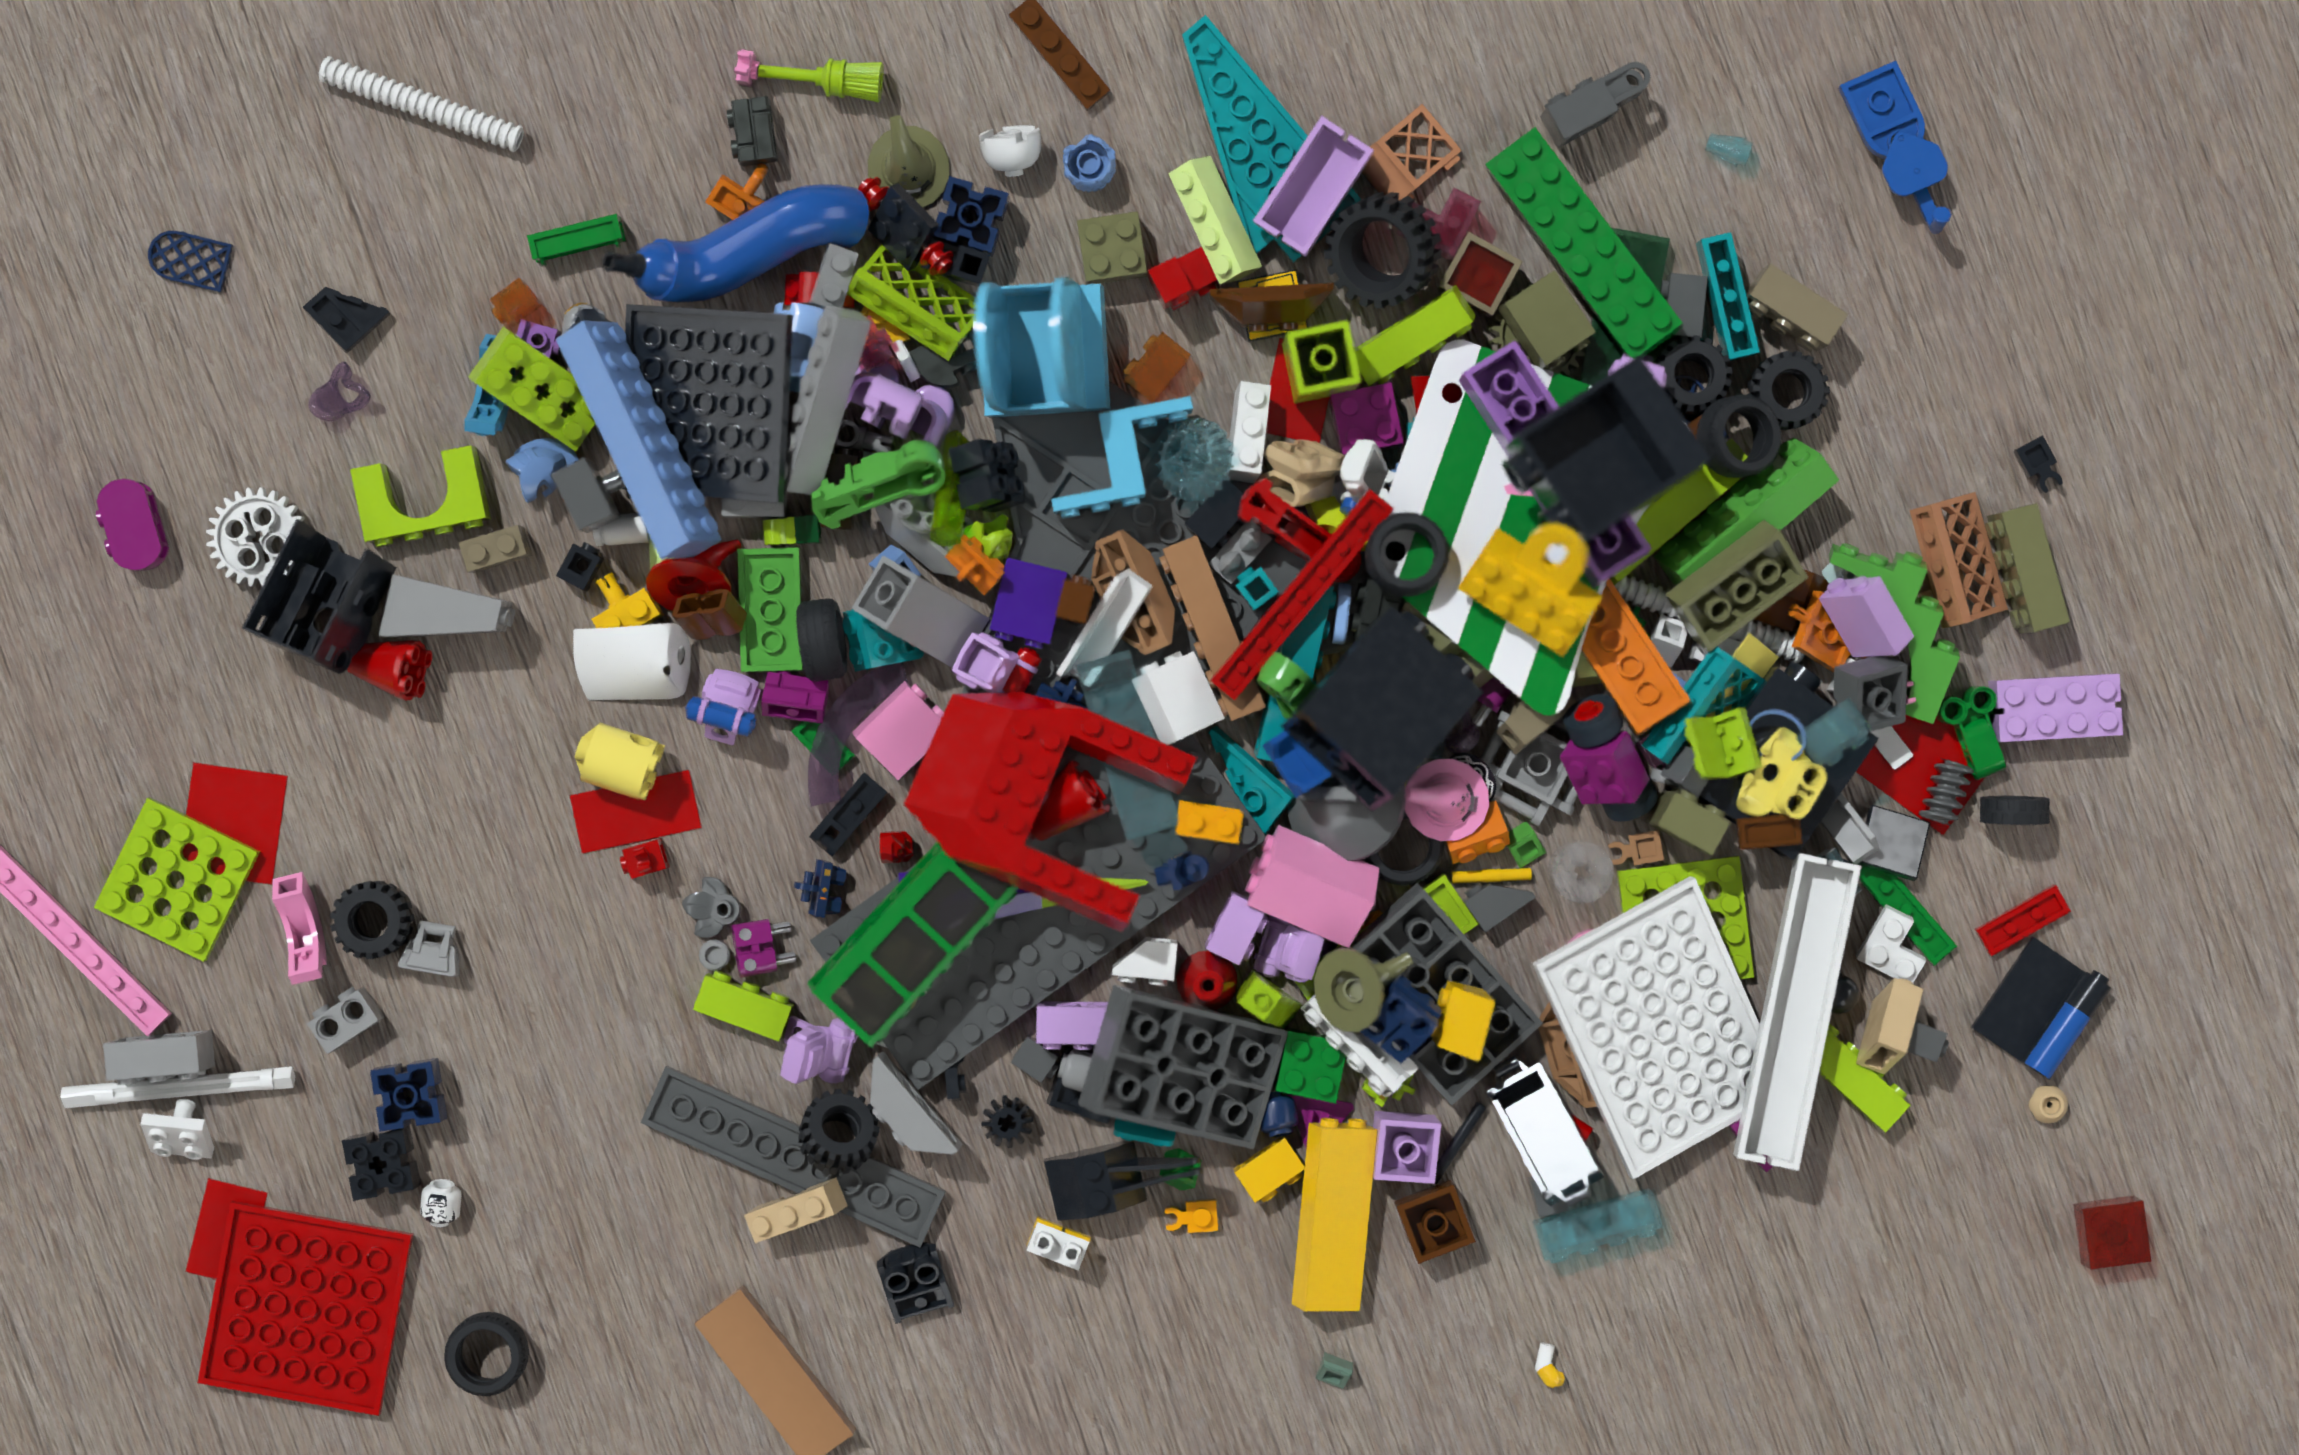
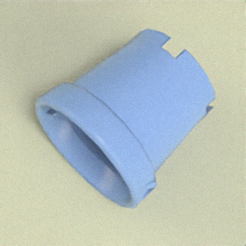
M778 303L775 305L774 313L793 314L789 391L800 392V381L802 376L805 375L809 362V351L814 345L818 331L817 324L819 318L823 315L824 309L806 304L791 303L790 310H782L783 303Z

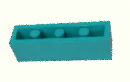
M1729 232L1701 239L1696 243L1703 276H1708L1706 290L1719 344L1723 348L1721 353L1723 356L1728 355L1730 361L1754 356L1760 350L1732 233Z

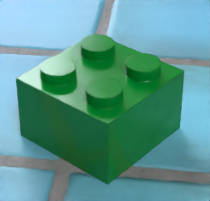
M1287 1027L1286 1031H1288L1279 1062L1274 1086L1275 1090L1336 1103L1346 1056L1340 1049H1334L1326 1041V1035Z

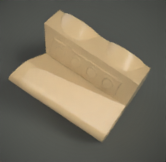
M1303 439L1295 440L1294 443L1274 441L1263 452V456L1274 470L1262 474L1259 480L1266 478L1271 481L1273 485L1270 491L1292 507L1302 506L1331 497L1335 476L1341 473L1345 457L1343 454L1316 441Z

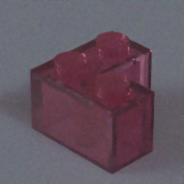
M1453 188L1440 215L1425 208L1427 211L1422 215L1426 221L1433 217L1437 225L1430 229L1432 234L1440 233L1441 241L1435 245V249H1442L1441 257L1449 261L1455 256L1481 203L1480 200L1456 188ZM1413 202L1411 206L1416 208L1419 204ZM1398 230L1396 234L1405 238L1404 235Z

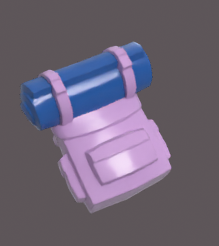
M715 669L714 673L710 674L706 679L702 690V698L693 696L687 703L685 708L687 719L697 722L699 725L705 724L706 738L734 745L737 735L748 737L752 730L755 729L756 718L753 713L761 693L759 682L738 672ZM713 729H723L728 735H720Z

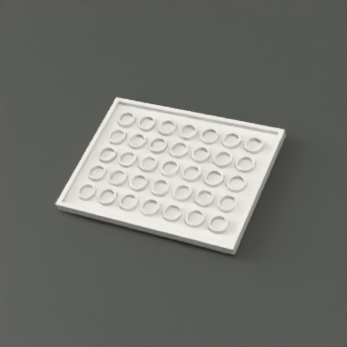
M1690 876L1532 963L1629 1177L1635 1179L1741 1118L1760 1024L1694 877Z

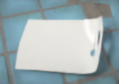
M675 623L574 629L573 655L575 669L588 700L673 699L684 695L691 669V648L689 638L681 626ZM682 645L684 647L685 656L683 663L680 665L678 663L677 653L679 647ZM667 665L670 666L669 676H666L663 672V668Z

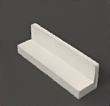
M1126 569L1117 575L1056 674L1063 677L1070 672L1088 686L1093 684L1153 586L1130 569Z

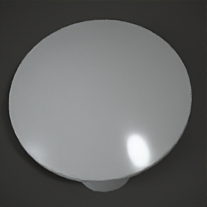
M941 490L923 496L909 494L890 501V507L896 519L903 526L917 533L929 534L938 531L945 524L948 498Z

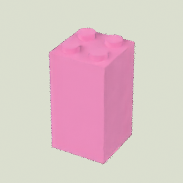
M1278 825L1273 836L1270 834L1266 836L1261 851H1263L1261 858L1255 857L1251 864L1249 874L1252 875L1245 889L1246 892H1249L1247 905L1349 948L1374 905L1379 867L1362 860L1348 861L1324 844Z

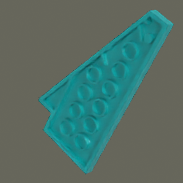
M1204 15L1182 34V39L1233 205L1256 254L1274 240L1294 263L1302 255L1282 242L1284 236L1281 234L1276 239L1255 225L1253 220L1308 135L1211 20ZM1352 188L1314 245L1333 230L1330 228L1333 220L1340 217L1339 214L1343 210L1362 200Z

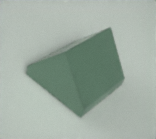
M1324 1352L1315 1378L1344 1389L1352 1376L1353 1362Z

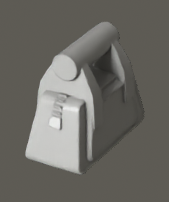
M419 920L417 935L414 939L411 938L398 962V966L404 969L449 977L459 976L460 958L458 948L453 944L456 926ZM427 934L442 936V943L427 941Z

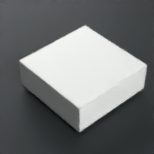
M899 339L891 343L890 345L910 382L920 378L919 375L921 374L903 341Z

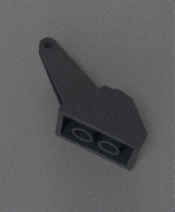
M1134 1140L1120 1141L1044 1159L1057 1221L1086 1219L1117 1212L1147 1201L1146 1186L1203 1173L1202 1168L1198 1167L1143 1179L1141 1170L1179 1168L1194 1165L1201 1161L1200 1157H1138Z

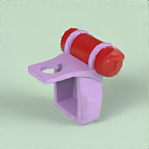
M984 632L980 634L971 633L951 671L956 675V679L975 691L983 689L988 693H1024L1034 674L1037 673V668L1042 659L1033 649L1024 647L1015 653L1004 649V643Z

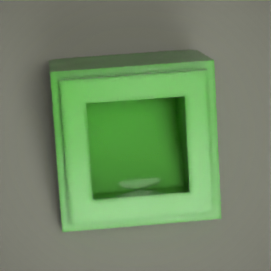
M1523 822L1508 831L1510 844L1506 845L1519 868L1524 867L1546 853L1535 831L1528 822Z

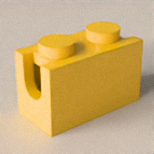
M1281 1136L1233 1169L1253 1201L1256 1203L1261 1199L1264 1203L1273 1198L1278 1193L1276 1189L1285 1182L1291 1185L1303 1176L1302 1171L1305 1165L1287 1138Z

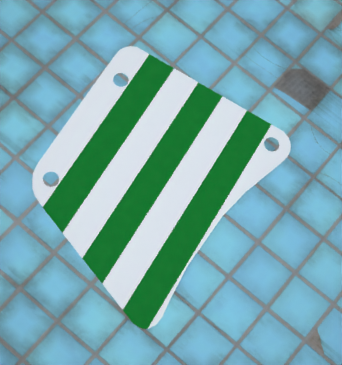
M1463 339L1454 340L1447 343L1441 349L1435 361L1385 501L1394 508L1389 516L1401 512H1414L1430 518L1441 528L1446 536L1449 547L1448 565L1440 580L1430 590L1417 596L1402 597L1532 709L1543 715H1555L1564 708L1570 696L1575 670L1591 617L1562 657L1457 589L1496 528L1501 529L1517 541L1525 544L1531 533L1541 526L1538 521V514L1543 510L1534 496L1507 494L1504 487L1511 482L1503 470L1502 462L1509 457L1459 382L1463 372L1497 351ZM1531 364L1558 406L1563 405L1592 386ZM1448 383H1456L1462 389V397L1456 403H1448L1442 397V389ZM1648 506L1631 516L1635 524H1637ZM1395 531L1386 537L1381 546L1380 556L1385 568L1398 578L1406 580L1420 578L1428 572L1432 565L1433 551L1431 545L1424 536L1415 531ZM1391 541H1399L1406 548V555L1400 561H1392L1386 556L1385 548ZM1552 544L1547 550L1546 556L1553 563H1561L1567 556V550L1563 545L1556 546ZM1583 572L1578 578L1579 581L1599 594H1602L1607 582L1606 580L1593 588Z

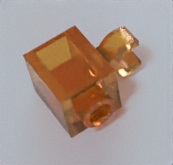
M517 278L489 299L495 306L491 311L501 324L507 322L512 327L542 306L521 278Z

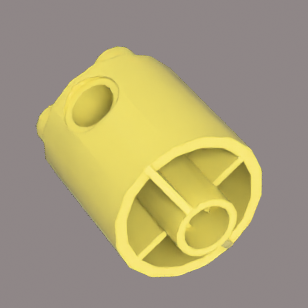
M600 722L583 735L579 741L574 759L581 774L580 781L637 800H646L649 789L652 790L657 776L655 768L657 762L661 761L665 745Z

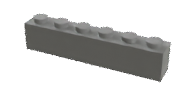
M825 306L823 315L819 318L817 335L814 345L809 351V362L805 375L802 376L800 381V392L797 402L792 408V419L787 432L784 489L788 492L812 495V492L816 491L820 487L822 480H824L871 325V321L858 311Z

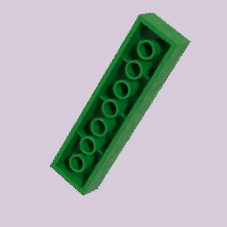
M1536 127L1532 128L1485 164L1488 173L1627 357L1635 358L1640 355L1643 358L1683 328V322Z

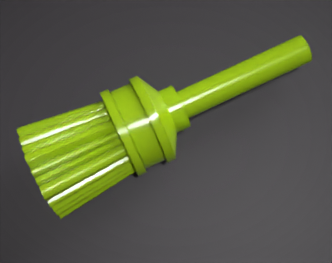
M829 58L824 67H817L816 70L759 65L758 77L815 82L816 86L823 88L826 97L839 96V98H844L846 95L878 103L881 100L884 81V65L882 62L848 63L846 59L840 61Z

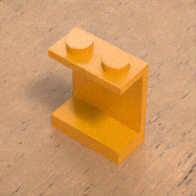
M1179 800L1174 830L1179 835L1238 844L1243 812L1236 808Z

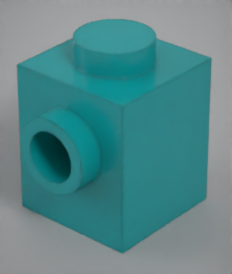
M1249 567L1236 577L1239 583L1235 585V588L1252 611L1279 592L1261 567L1256 571Z

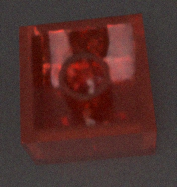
M2125 1196L2073 1204L2082 1265L2093 1270L2152 1261L2143 1200L2135 1196Z

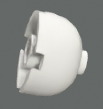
M1035 126L1002 127L1003 131L998 132L996 135H994L993 129L982 132L979 135L980 149L984 160L993 169L1005 171V176L1007 177L1023 175V169L1032 166L1041 152L1040 128L1035 129Z

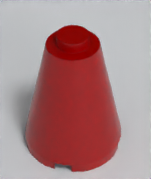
M1072 760L1049 785L1028 833L1030 839L1034 840L1036 838L1039 841H1044L1099 817L1110 810L1109 804L1103 805L1102 801L1107 797L1097 781L1087 770L1081 773L1076 768L1080 765L1077 761Z

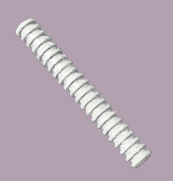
M327 56L320 66L318 76L319 81L322 83L328 81L330 86L337 85L341 90L346 88L349 93L355 91L357 96L364 94L368 100L373 98L377 103L382 101L385 106L391 104L393 109L401 108V111L404 113L410 111L412 116L418 114L421 119L427 117L431 123L437 121V124L440 126L446 124V128L452 129L454 127L456 132L464 131V134L467 136L473 134L475 139L482 137V141L487 143L490 140L492 145L500 144V147L503 149L509 147L511 152L518 150L522 142L524 130L520 125L514 127V123L508 122L506 124L504 119L496 120V117L493 115L487 117L485 112L478 114L476 109L470 111L468 106L460 107V104L457 102L451 104L449 99L443 101L441 96L433 97V94L430 92L424 94L422 89L415 91V88L411 85L407 88L405 83L397 84V81L394 79L388 81L386 76L379 77V74L375 72L370 74V71L367 69L361 71V68L358 66L352 68L350 63L343 64L339 59L334 61V58L331 56Z
M1625 576L1614 585L1626 603L1631 601L1633 606L1639 604L1642 609L1648 607L1650 612L1656 610L1659 615H1664L1665 613L1668 617H1676V620L1681 621L1665 596L1670 589L1664 591L1661 586L1655 588L1653 583L1647 585L1645 580L1642 579L1638 582L1636 577L1633 576L1631 578ZM1751 620L1730 636L1733 640L1738 639L1739 642H1743L1746 636L1751 633L1778 657L1783 655L1785 660L1793 659L1796 663L1801 662L1804 657L1803 653L1791 647L1796 634L1790 636L1788 631L1782 633L1780 628L1777 627L1773 630L1771 625L1766 624L1762 626L1760 621L1754 623Z

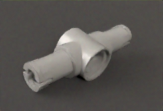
M844 419L841 421L835 444L844 449L862 451L864 448L875 452H891V447L883 446L882 444L893 446L894 437L868 431V427ZM851 426L855 430L854 439L848 443L842 442L839 438L840 430L843 427Z

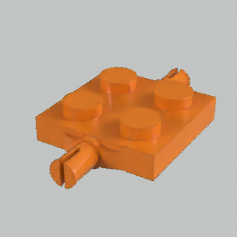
M1813 591L1806 610L1798 604L1791 605L1789 608L1791 610H1788L1790 616L1800 621L1799 629L1791 647L1831 672H1834V667L1845 664L1846 659L1851 653L1819 600L1824 592Z

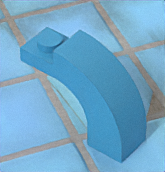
M485 335L479 347V360L497 335ZM512 367L509 370V373H511L512 378L515 374V367ZM477 385L473 403L464 420V431L474 432L480 436L495 435L497 431H502L509 406Z

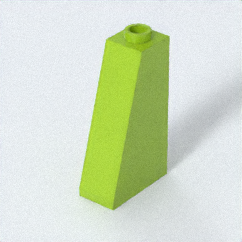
M1254 969L1251 970L1235 993L1239 1004L1263 1021L1286 1029L1303 1005Z

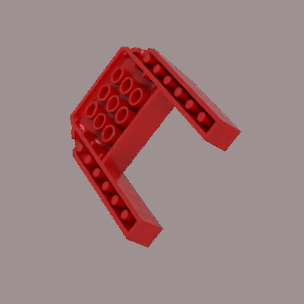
M1023 692L952 694L903 805L913 816H916L926 832L936 839L942 846L941 849L949 858L1123 932L1140 895L1024 845L1066 746L1178 795L1186 785L1197 757L1085 708Z

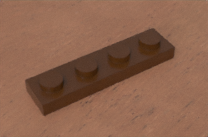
M1026 0L1009 14V18L1086 111L1111 92L1109 87L1037 0Z

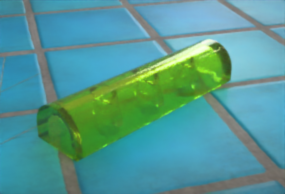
M957 429L947 433L944 437L942 457L945 467L944 484L936 491L930 529V539L934 543L946 547L961 543L966 510L961 509L956 486L960 484L958 474L953 472L949 449L969 442Z

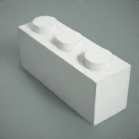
M1241 381L1235 390L1225 479L1255 483L1261 475L1271 385Z

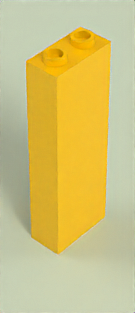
M1321 1118L1320 1123L1309 1122L1291 1303L1303 1311H1360L1377 1129L1366 1125L1367 1121L1363 1119L1350 1118L1348 1123H1339L1337 1119Z

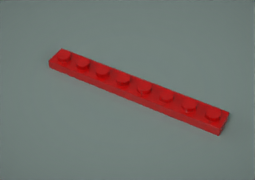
M1369 488L1210 681L1235 701L1273 653L1276 652L1365 545L1375 527L1387 518L1394 508Z

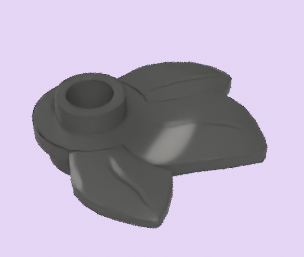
M703 877L702 892L689 894L682 901V906L686 913L692 918L697 919L694 934L698 937L706 938L718 935L724 925L734 923L741 913V905L738 899L728 894L725 884L714 877ZM723 904H726L728 907V913L726 915H724L721 911V906Z

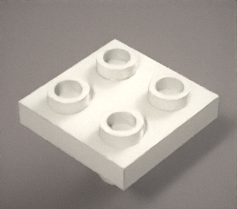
M189 1099L176 1100L173 1116L143 1113L140 1125L150 1152L163 1157H168L172 1154L182 1155L192 1160H199L201 1158L212 1159L214 1145L206 1122L203 1119L192 1118L196 1107L195 1102Z

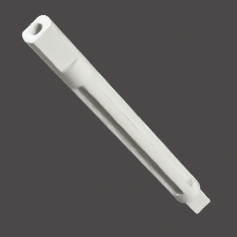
M291 1066L261 1069L258 1071L198 1076V1078L185 1080L168 1078L166 1081L148 1082V1080L136 1081L135 1084L117 1085L116 1082L67 1086L61 1089V1100L64 1108L140 1100L294 1088L295 1074Z

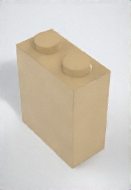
M1894 978L1873 999L1856 1064L1885 1075L1907 1053L1923 993L1922 988L1915 986L1909 980Z

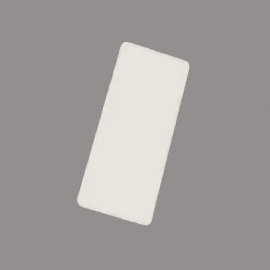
M1891 726L1870 732L1879 738L1875 746L1893 769H1897L1913 757L1912 752Z

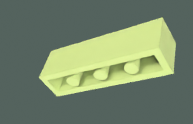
M1212 157L1191 159L1168 173L1219 284L1241 280L1261 268L1262 265Z

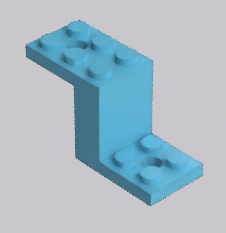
M1191 396L1100 413L1099 421L1112 488L1051 499L1054 514H1061L1062 519L1079 516V510L1091 508L1092 513L1110 510L1109 504L1122 502V507L1141 504L1140 498H1144L1146 493L1133 425L1138 424L1139 429L1156 426L1157 420L1168 418L1169 423L1187 420V414H1191L1193 410Z

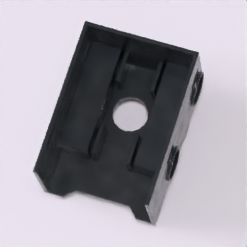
M296 519L241 629L311 664L321 666L337 674H342L350 666L352 657L361 650L367 641L371 631L372 617L376 613L380 600L397 567L365 548L360 560L340 551L338 542L325 537L304 522ZM290 560H291V561H293V562H292V564H291V566H290V568H289L287 574L285 575L284 572H285V570H286V568H287V566H288V564H289V562H290ZM324 609H334L324 632H318L315 625L318 614ZM262 616H264L265 618L259 630H256Z

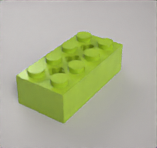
M504 326L468 376L475 384L575 452L595 425L594 418L573 374ZM515 367L520 372L516 377L513 376L512 378L509 370ZM538 384L545 388L542 394L534 390ZM562 402L570 405L567 411H563L560 408Z

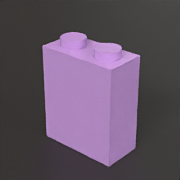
M1861 576L1856 579H1835L1828 584L1827 590L1819 598L1852 657L1897 655L1914 637L1881 577L1866 578Z

